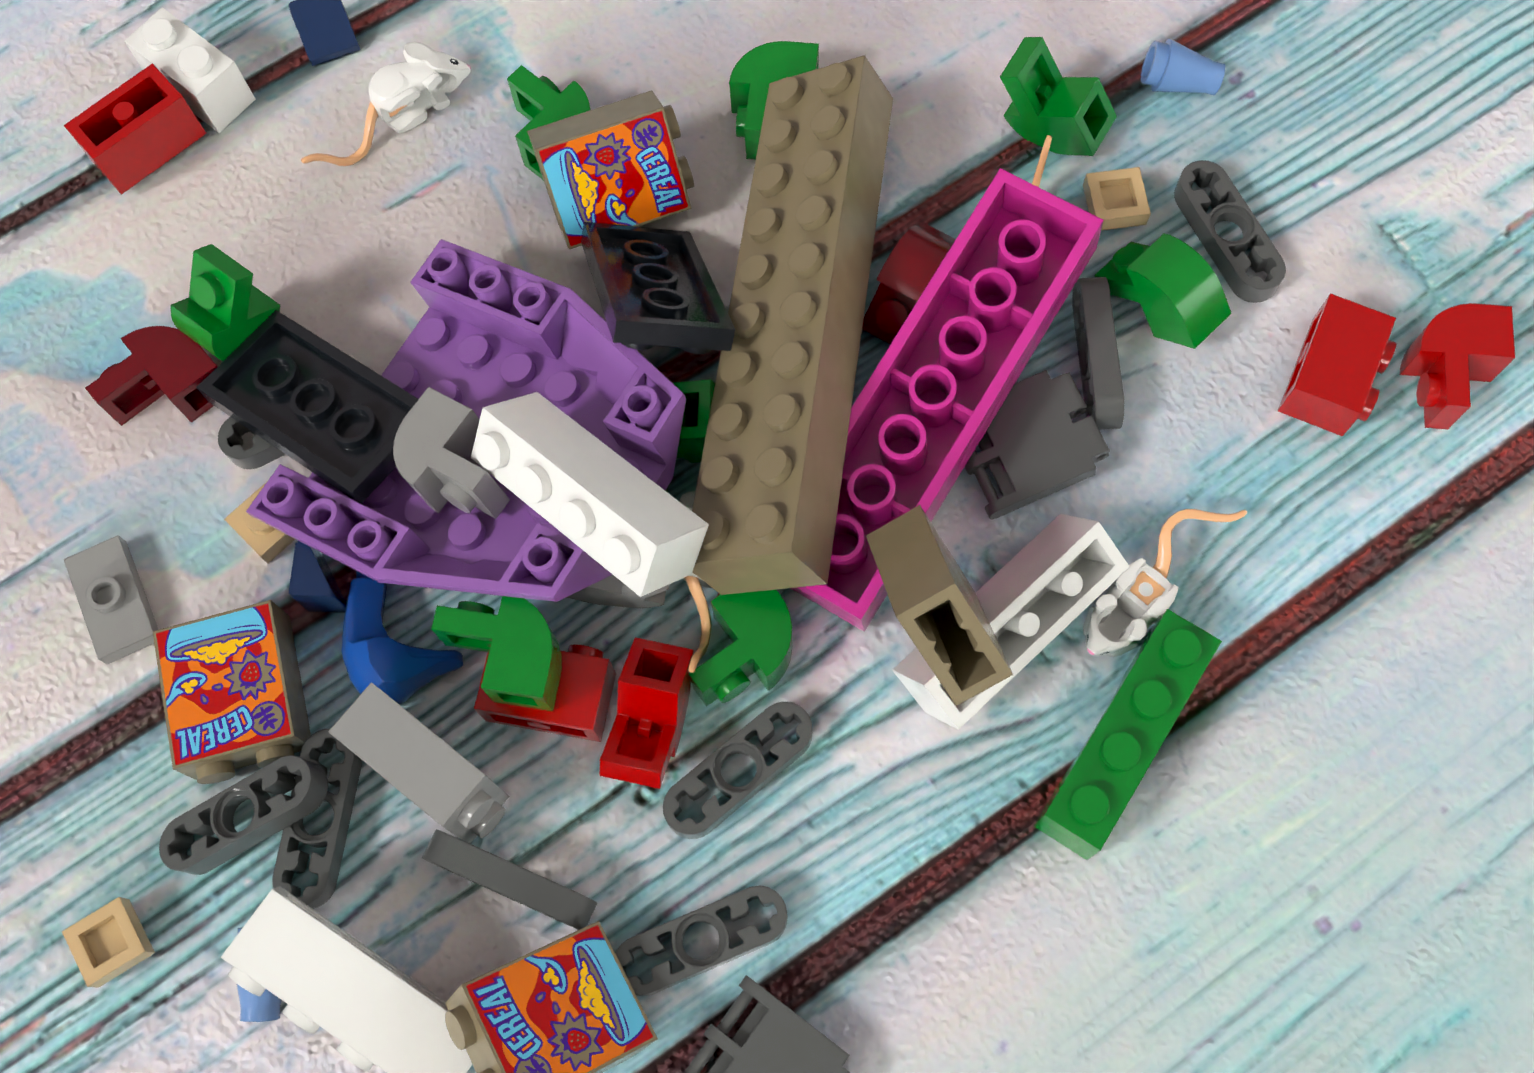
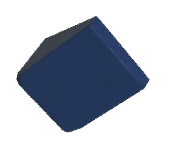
M295 0L289 3L288 7L312 66L361 50L342 0Z
M300 541L295 542L288 592L290 596L308 612L345 613L347 603L323 555Z

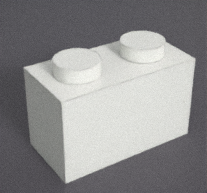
M163 7L124 41L142 69L153 63L183 96L193 113L218 133H221L256 100L235 62Z

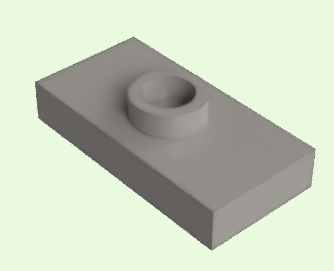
M117 535L63 559L98 660L105 664H110L154 644L152 631L158 630L128 544L124 539Z

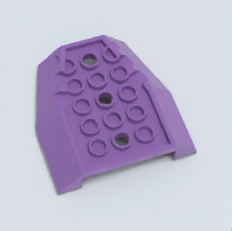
M441 239L410 282L429 308L381 376L418 399L430 387L469 407L479 419L482 408L485 406L538 392L662 489L666 490L673 479L686 403L685 395L636 349L628 348L621 343H613L607 322L572 289ZM280 464L246 511L250 516L379 583L558 602L612 576V573L492 475L491 477L510 499L496 519L475 507L470 513H466L449 501H447L439 513L435 512L402 477L397 467L360 504L313 472L308 478Z

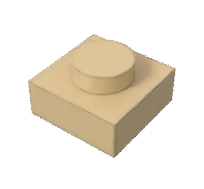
M1140 167L1086 174L1083 189L1088 211L1103 219L1101 231L1147 224L1151 212Z
M263 484L224 520L266 563H269L295 539L250 516L246 512L265 484Z
M122 897L114 899L62 931L87 987L99 988L155 953L130 900Z

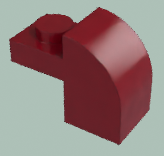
M926 223L912 226L896 244L876 279L880 284L863 318L862 329L891 344L956 239Z
M151 326L135 330L120 338L132 354L122 362L108 367L97 380L85 387L96 403L121 426L164 394L190 422H193L214 406L202 396L196 387L218 366L198 343L179 329L167 326Z

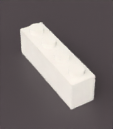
M538 392L482 408L471 459L488 471L489 474L638 596L642 597L692 574L709 526L707 522Z
M1060 514L976 592L978 600L1012 670V676L956 706L917 647L893 669V672L925 713L959 730L1130 566L1099 521Z
M282 887L273 888L221 956L223 960L233 966L228 976L234 982L256 996H261L266 989L287 1003L282 1013L290 1021L311 1034H315L319 1027L342 1041L336 1049L339 1054L364 1071L369 1072L375 1064L386 1073H467L472 1066L466 1049H458L449 1035L445 1021V1014L448 1009L444 1000Z

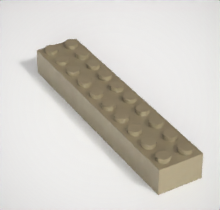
M865 55L833 63L829 66L792 77H786L769 84L728 310L729 317L735 327V334L731 351L721 350L692 509V512L709 524L693 573L721 595L828 584L893 97Z

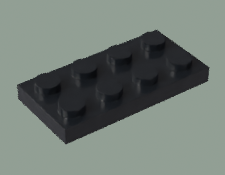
M594 222L583 223L581 244L613 343H621L628 348L636 350H647L653 346L679 347L686 352L694 354H706L711 350L731 351L735 327L690 232Z
M277 310L196 387L212 405L360 504L396 468L393 446L397 430L405 416L419 400Z

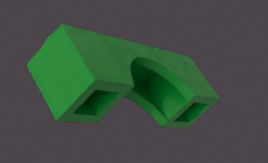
M1167 609L1149 632L1125 672L1107 709L1078 756L1063 776L1034 827L1086 860L1101 851L1222 641Z

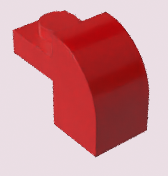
M1469 303L1450 307L1436 315L1407 349L1401 362L1400 375L1420 376L1416 397L1418 405L1424 407L1425 428L1448 430L1471 407L1470 381L1491 382L1515 359L1512 306Z
M637 637L634 638L618 679L617 716L600 758V776L660 789L670 757L675 758L683 730L691 688L688 668L693 656V649Z

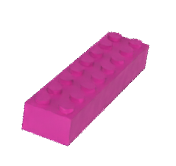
M1001 168L999 169L851 407L828 584L790 589L865 632L887 596L866 535L918 505H921L929 520H933L1097 249L1103 219Z

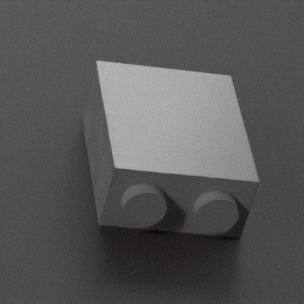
M372 682L328 731L433 820L469 844L472 843L477 835L480 838H484L491 833L505 814L506 809L502 805L510 797Z

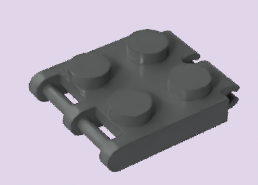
M1044 370L1015 383L978 444L981 452L977 454L976 450H974L965 465L969 475L975 474L989 503L985 506L989 519L999 518L1096 474L1094 463L1109 456L1110 450L1092 416L1075 423L1072 421V419L1087 411L1085 409L1087 405L1070 373H1065L1051 379L1047 370ZM985 469H990L997 483L998 490L1003 497H998Z
M746 975L738 985L743 991L716 1027L711 1023L704 1035L708 1040L684 1072L700 1073L718 1047L724 1051L708 1073H850L843 1067L850 1055ZM755 998L759 1002L731 1039L727 1034L752 999Z

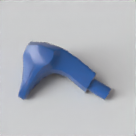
M356 571V579L351 580L346 606L341 650L349 678L360 695L372 682L401 706L413 694L438 676L456 671L463 666V655L456 650H433L413 647L391 639L383 625L387 584L379 583Z

